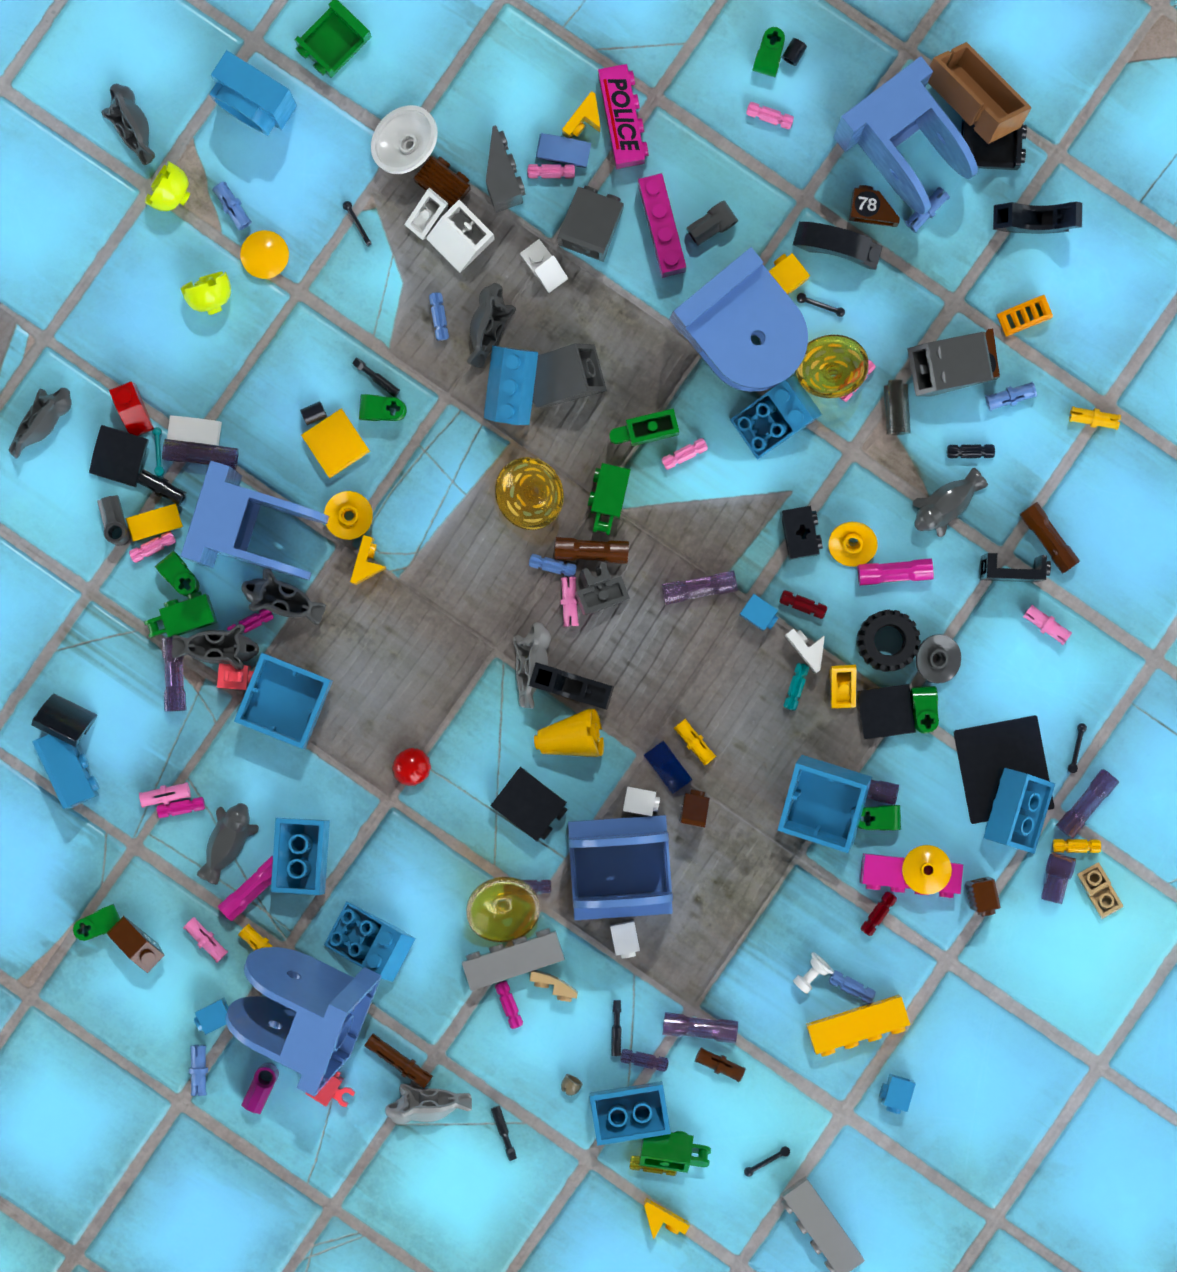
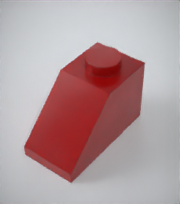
M130 381L109 390L117 412L128 433L140 436L154 429L140 392L134 382Z

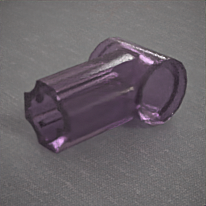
M1054 852L1050 853L1046 865L1047 876L1041 899L1059 904L1063 903L1068 880L1072 878L1075 869V858Z

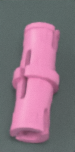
M569 577L570 587L568 586V578H561L562 600H560V605H563V627H570V616L571 626H579L577 604L579 603L575 595L577 577Z
M1033 604L1023 616V618L1041 629L1040 632L1043 634L1046 632L1062 645L1065 644L1072 634L1071 631L1054 621L1055 618L1053 616H1047Z
M188 782L169 787L162 785L160 789L139 793L142 808L160 803L167 805L170 804V801L191 797ZM175 792L172 795L155 798L157 795Z
M195 917L183 927L198 942L197 946L199 948L203 947L216 963L228 953L213 937L214 934L211 931L208 932Z

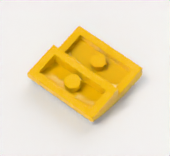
M342 408L301 434L329 478L370 452Z

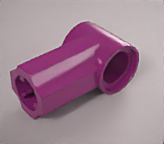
M264 1063L255 1072L252 1083L241 1104L246 1110L261 1114L279 1076V1071L275 1065ZM261 1071H269L272 1074V1080L264 1081L260 1075Z

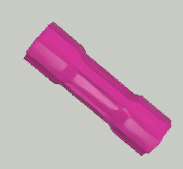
M932 558L908 562L858 565L859 586L885 582L934 579Z
M273 856L263 863L234 893L230 894L217 906L231 922L271 885Z

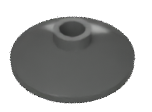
M937 634L926 638L920 644L919 652L916 656V666L920 675L925 680L932 683H944L951 680L957 674L961 665V651L958 644L952 638ZM934 654L937 655V661H936V662H933V656H934Z

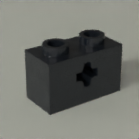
M811 506L781 511L789 560L819 555V549H823L821 535H816L815 525H818L816 510L812 511ZM800 526H803V529L809 532L805 535V539H802L801 535H796Z

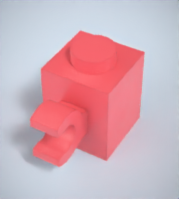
M219 663L217 688L247 690L254 671H251V666L244 665L243 669L237 670L231 664Z
M338 1070L315 1097L308 1093L305 1094L324 1106H327L330 1100L334 1098L341 1106L347 1107L349 1103L343 1100L342 1095L349 1093L354 1096L356 1092L350 1087L339 1088L344 1078L340 1076L341 1072Z

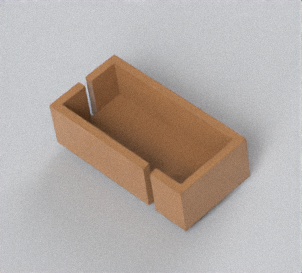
M967 42L953 48L951 52L946 51L934 57L929 66L933 73L928 83L970 126L975 125L974 130L988 144L1021 128L1032 108Z

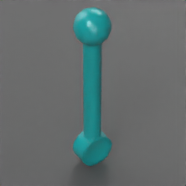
M155 427L152 430V434L155 436L157 464L154 472L156 476L161 477L165 473L161 466L160 435L162 430L159 427Z

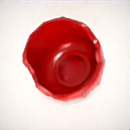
M408 748L400 752L395 757L392 766L394 777L401 784L407 786H415L422 783L429 776L431 770L429 757L417 748Z

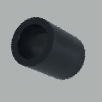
M792 38L782 59L796 66L807 45L799 39Z
M320 401L300 410L306 425L327 417Z

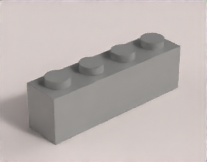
M549 928L535 932L537 937L528 940L526 936L512 940L513 945L504 947L503 943L489 948L490 952L480 955L479 951L466 955L467 960L462 961V966L470 990L473 991L565 960L556 930L550 932Z
M806 1176L781 1193L784 1198L781 1202L789 1214L795 1213L799 1219L795 1223L803 1234L808 1232L813 1240L810 1244L818 1255L823 1253L827 1258V1261L824 1263L830 1272H850L865 1261Z

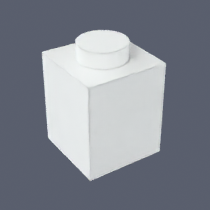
M627 786L623 811L652 816L653 811L658 812L660 797H656L655 791Z
M634 920L610 925L616 956L621 955V959L636 956L635 952L640 951Z

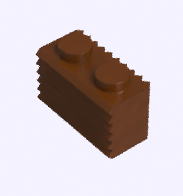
M431 156L417 175H415L414 181L425 191L429 188L432 189L448 203V209H450L458 200L462 201L471 190L468 184L470 180L459 171L457 174L449 169L451 165L439 156L436 159Z
M984 877L966 881L968 899L971 900L969 904L972 905L970 909L976 911L981 917L996 914L995 909H999L1001 906L995 879Z

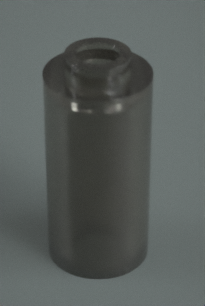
M889 380L888 385L883 386L886 435L910 434L908 384H903V380Z

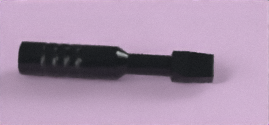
M357 357L352 364L357 369L368 374L377 385L393 397L398 395L400 389L379 373H375L368 368L362 360Z
M614 1000L611 1056H621V1000Z
M500 1105L491 1108V1112L499 1135L503 1138L509 1161L517 1158L515 1149L511 1145L508 1136L509 1131Z

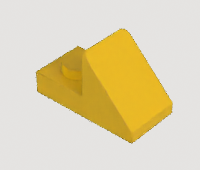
M593 91L589 93L563 127L562 135L572 138L574 135L578 137L585 128L584 121L600 132L596 94Z
M363 535L350 580L352 584L357 585L386 569L385 566L368 562L369 558H374L377 544H374L375 539L373 537Z
M856 665L831 666L829 670L831 709L856 707Z
M645 1199L644 1207L653 1239L656 1237L663 1222L666 1224L665 1228L677 1235L679 1232L686 1234L690 1227L689 1221L650 1199Z

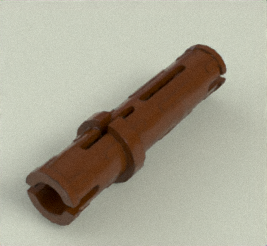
M374 1033L364 1045L400 1071L403 1077L407 1076L423 1089L433 1077V1075L415 1064L416 1061L414 1059H408Z

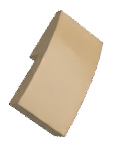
M1099 862L1077 874L1101 919L1123 908L1122 902L1112 888L1111 882Z
M531 971L530 981L535 982L534 986L549 988V984L554 985L553 995H557V1000L571 1002L572 998L577 999L578 991L565 981L545 972Z

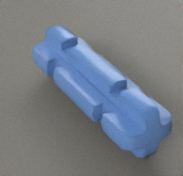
M439 292L429 295L430 305H432L434 328H436L435 336L437 341L449 339L448 328H446L444 305H442L443 297Z
M532 554L529 560L530 567L537 569L540 567L544 571L560 575L563 573L564 576L574 577L577 569L575 564H564L563 561L548 557L541 558L540 555Z
M834 970V973L829 978L830 984L835 987L841 986V990L856 998L862 997L861 1000L868 1004L875 997L876 992L869 987L863 988V984L848 976L844 978L843 974Z

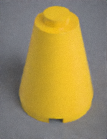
M587 709L539 729L537 735L534 736L536 749L540 750L542 754L602 756L604 753L603 737L600 738L599 730H602L599 715L595 709Z

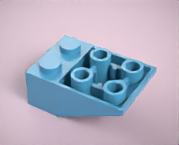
M793 375L765 393L731 418L730 421L758 460L819 418L822 413L797 377Z
M346 901L324 945L362 968L366 967L382 975L381 979L393 982L416 938Z

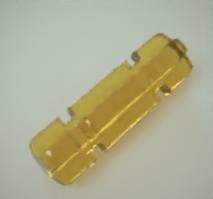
M631 1156L629 1167L631 1170L639 1171L643 1169V1172L663 1174L664 1172L670 1176H676L677 1171L641 1166L639 1165V1156Z

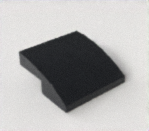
M101 425L89 473L136 487V480L143 467L142 461L149 440Z
M910 684L857 691L864 739L916 733Z
M52 694L37 712L31 725L76 747L82 736L86 735L94 723L97 714L56 694Z

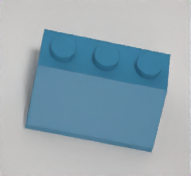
M492 345L484 419L513 425H530L538 352Z
M50 734L32 741L63 809L73 808L99 795L97 792L99 789L98 782L94 776L90 777L87 771L89 763L85 755L79 753L77 747Z
M1004 768L996 798L993 801L990 818L985 828L984 839L1035 854L1055 783Z
M275 819L271 892L308 895L325 894L330 820Z
M662 1081L590 1093L589 1097L597 1146L671 1134Z

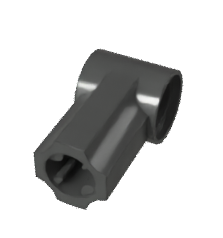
M724 200L712 207L705 216L689 225L686 229L693 241L699 246L718 232L722 233L738 222V219Z
M108 496L98 500L105 538L117 546L126 544L130 539V532L126 526L119 496ZM121 528V537L113 539L112 532L114 529Z

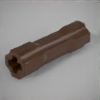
M1038 502L1019 514L1029 529L1035 533L1062 574L1080 562L1070 546L1064 542L1051 524Z
M556 537L555 559L557 560L584 559L628 564L629 541L610 540L603 542Z

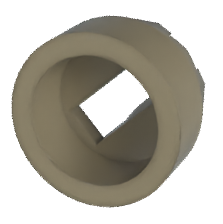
M566 1074L562 1080L561 1089L568 1096H572L579 1092L583 1084L576 1077Z

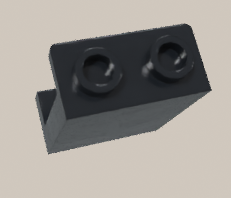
M962 118L961 135L969 146L978 168L1018 170L1021 163H1025L1026 149H1022V139H1026L1027 125L1022 124L1021 128L988 144L974 130L975 125L970 126Z
M986 553L981 556L980 580L1039 583L1046 580V576H1050L1051 562L1047 561V555L1035 558L1034 569L997 568L998 553Z
M521 766L490 805L535 841H538L539 838L545 840L553 829L549 826L555 818L560 820L568 810L565 807L567 802Z

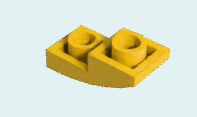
M176 503L125 518L132 542L183 527Z

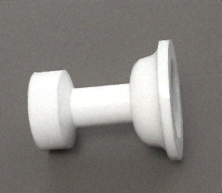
M814 952L811 953L812 959L810 960L812 968L803 977L798 975L793 980L796 986L806 994L812 990L810 983L819 974L825 976L829 973H834L828 963Z

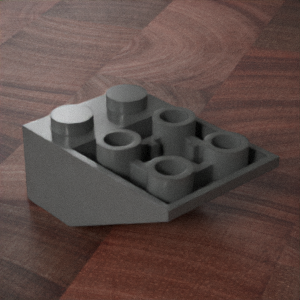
M495 125L492 128L486 186L495 212L498 213L522 204V196L526 194L521 177H515L514 173L517 172L513 155L512 153L508 155L506 153V150H509L505 134L503 131L499 132Z
M985 332L928 342L907 348L916 396H935L994 380Z

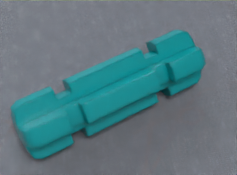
M796 664L794 671L796 674L792 677L787 693L789 696L785 699L784 708L792 711L797 709L799 703L797 700L801 697L806 681L804 678L808 675V665Z

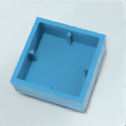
M227 50L211 73V77L216 83L209 93L213 101L230 115L267 136L274 126L282 130L297 107L287 87Z
M261 653L234 722L301 749H306L333 680L268 654Z
M801 755L794 768L777 831L849 853L855 840L872 777Z

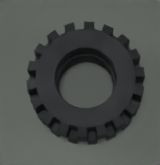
M889 609L872 614L862 623L857 634V646L860 650V656L864 658V662L867 665H871L876 670L888 672L904 668L913 661V658L919 652L918 647L921 644V640H919L920 632L915 627L916 623L914 620L911 621L907 614H902L897 610ZM882 627H894L902 636V647L894 655H884L875 646V634Z

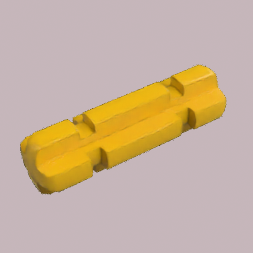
M1054 839L1052 849L1054 852L1087 853L1089 851L1090 853L1101 852V841L1098 839H1090L1089 841L1086 839H1066V841L1064 839Z

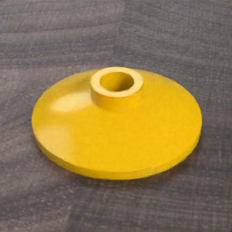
M343 491L334 495L328 501L324 510V514L329 516L328 523L326 524L328 530L336 537L344 540H353L364 535L370 528L373 520V511L368 500L363 495L353 491ZM347 512L354 514L353 519L350 521L345 519Z
M852 521L840 524L832 531L828 546L831 555L836 561L846 566L855 567L859 564H866L875 556L878 542L875 533L870 527L863 523ZM855 538L858 541L853 543L850 542L849 539Z
M932 845L918 846L912 849L903 861L902 874L906 884L920 894H934L941 891L951 878V862L946 853L938 847ZM927 865L932 867V873L929 875L924 873V867Z

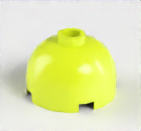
M167 161V166L164 165L153 181L151 188L154 192L152 195L147 193L145 204L159 211H171L179 204L184 205L190 196V193L187 191L189 182L184 171L172 162Z
M223 271L200 277L199 281L194 283V286L191 281L180 288L186 303L193 310L198 312L207 311L208 315L222 311L221 306L227 303L231 296L230 281L227 273H223Z

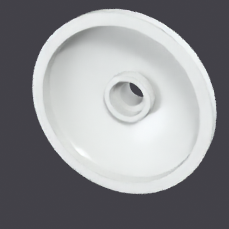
M414 105L403 106L387 114L377 125L371 140V154L375 163L384 171L392 174L407 173L422 165L431 155L437 141V124L433 116L424 108Z

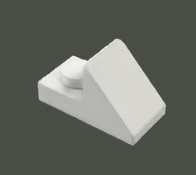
M429 188L404 225L424 240L437 221L448 211V203Z
M540 239L520 253V256L548 293L568 280L567 275L554 255L552 256Z
M792 629L784 635L814 674L819 672L825 636H822L808 647L806 643L809 640L801 630L796 632Z

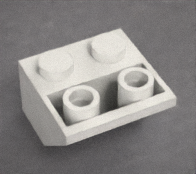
M460 200L440 218L426 237L459 273L495 240L494 234Z

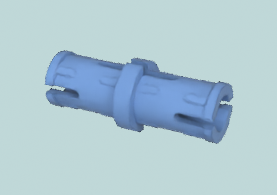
M221 182L212 189L224 206L223 211L230 215L238 230H243L252 223L240 206L241 201L235 198L226 182Z
M938 187L929 197L930 210L925 214H919L915 211L904 221L908 227H912L911 230L913 232H917L929 217L933 218L936 214L935 211L950 198L946 191L943 194L944 190L941 187Z
M1030 382L1014 388L1011 386L1007 387L1005 391L985 396L988 409L991 411L1006 405L1014 406L1019 401L1037 397L1034 383Z
M191 1045V1067L189 1068V1073L191 1074V1096H196L197 1094L198 1096L207 1095L206 1073H208V1067H206V1045Z

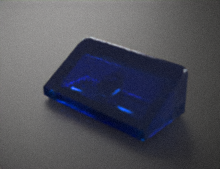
M664 740L644 754L672 794L692 781L690 775Z

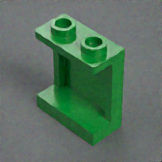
M332 0L328 4L329 9L301 37L297 36L294 39L297 44L295 49L305 59L309 56L315 62L313 67L322 76L326 73L330 78L372 37L370 31L338 0Z

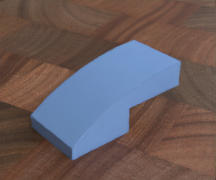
M541 133L535 158L554 163L573 164L574 166L585 168L588 164L591 143Z

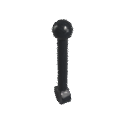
M345 201L343 209L347 210L367 246L372 245L352 210V203Z
M804 293L797 295L799 303L807 302L832 311L839 317L845 315V310L842 307L835 308L807 298Z
M1080 723L1077 727L1079 733L1072 763L1068 765L1070 773H1076L1078 770L1076 765L1083 733L1087 730V726L1084 723Z
M783 1146L780 1152L753 1167H746L744 1174L747 1177L752 1176L754 1171L777 1158L788 1156L790 1149L787 1146Z

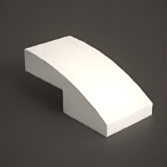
M170 415L167 440L219 446L222 422Z

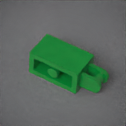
M674 408L627 419L626 426L614 428L610 431L609 439L613 444L630 442L632 447L678 436L679 428Z
M602 463L601 469L596 468L593 482L597 483L595 492H590L587 505L592 507L591 513L597 514L593 532L598 530L606 532V535H610L613 518L620 519L631 469ZM600 515L609 516V523L599 521Z
M201 591L187 595L188 600L178 602V599L164 603V608L159 609L161 616L144 621V624L148 625L150 634H148L149 638L167 633L169 638H173V635L179 636L218 623L209 595H202ZM163 621L165 628L159 630L157 622Z
M683 1131L643 1138L639 1165L688 1173L690 1165L697 1167L709 1166L708 1154L711 1153V1148L705 1145L693 1144L694 1136L688 1135ZM696 1153L698 1157L691 1156V1154Z

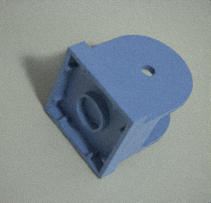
M922 56L842 115L833 137L844 152L858 143L900 198L919 214H925L930 210V200L917 175L896 148L919 129L941 157L958 174L966 179H971L978 172L977 163L966 141L925 88L933 71Z
M752 247L676 308L669 320L679 333L684 335L719 379L735 389L758 392L775 387L797 370L807 350L808 330L799 308L765 268L764 262ZM751 336H757L760 340V345L753 344Z
M210 460L181 557L213 568L219 553L287 575L310 580L312 573L246 551L260 506L323 524L328 523L329 516L289 501L240 487L241 474L230 466Z
M666 815L568 821L574 920L673 914L669 833L667 832Z
M280 947L257 949L248 955L244 965V973L250 984L266 997L249 996L232 1002L226 1013V1025L234 1037L247 1047L302 1074L297 1088L315 1097L350 1058L382 975L364 967L355 977H352L307 954Z

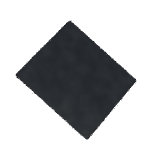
M1036 715L959 729L953 732L971 824L989 821L993 801L996 798L1004 768L1026 773L1050 782ZM1053 796L1051 797L1048 810L1054 809L1055 807Z

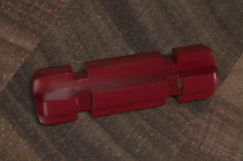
M784 590L780 597L781 604L786 606L790 604L792 608L809 615L813 613L814 617L823 619L826 614V605L818 603V605L814 604L815 601L798 594L793 596V593Z
M885 892L881 898V903L878 902L868 916L869 920L865 921L861 926V931L868 936L873 935L876 930L875 927L880 925L890 911L889 907L893 906L897 901V897L892 893Z

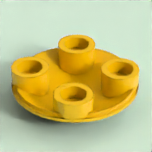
M262 230L246 238L241 247L240 258L243 267L252 276L261 279H272L286 267L289 259V249L280 235L272 231Z

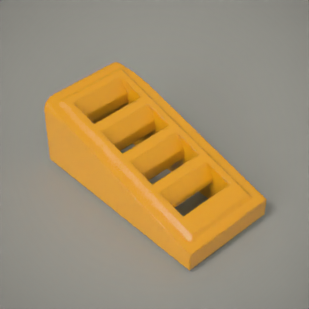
M1045 295L996 314L1005 337L1048 321L1053 317ZM1038 303L1043 313V316L1041 317L1039 316L1035 306ZM1025 308H1030L1034 320L1030 321ZM1020 311V314L1024 321V324L1022 325L1020 324L1016 312ZM1011 315L1015 328L1011 329L1006 316Z

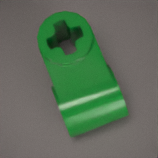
M771 27L765 31L752 71L776 77L785 41L784 32L780 28ZM773 35L777 36L775 45L770 44V39Z
M369 394L360 395V420L400 421L406 416L407 407L398 398ZM394 403L400 408V411H396L395 415L389 411V408L394 407Z
M174 550L155 566L164 579L183 596L187 597V595L199 591V581ZM184 580L190 582L191 588L189 590L184 588Z
M936 686L911 688L915 728L923 734L933 732L939 724ZM925 716H927L928 720H932V724L928 726V729H926L924 724L921 725V720L925 719Z
M900 805L863 808L861 817L865 816L866 812V815L870 816L871 819L866 821V824L860 819L858 828L883 831L901 830Z
M111 904L93 912L94 914L78 920L73 927L75 937L86 941L101 934H107L120 920L115 905ZM83 922L86 926H91L88 936L86 933L80 932V929L83 928Z

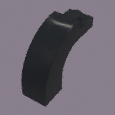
M1014 202L994 205L993 230L1011 233L1046 234L1069 232V229L1082 227L1081 202L1048 206H1032Z
M800 221L793 241L794 246L810 253L838 256L872 270L877 269L883 247L872 242L871 238L850 230L821 223Z
M537 662L529 682L530 687L605 710L608 709L614 686Z

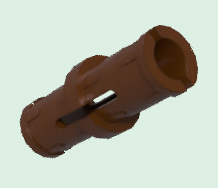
M702 1047L699 1049L694 1061L713 1069L716 1074H724L737 1082L741 1081L746 1069L727 1060L726 1056H718Z

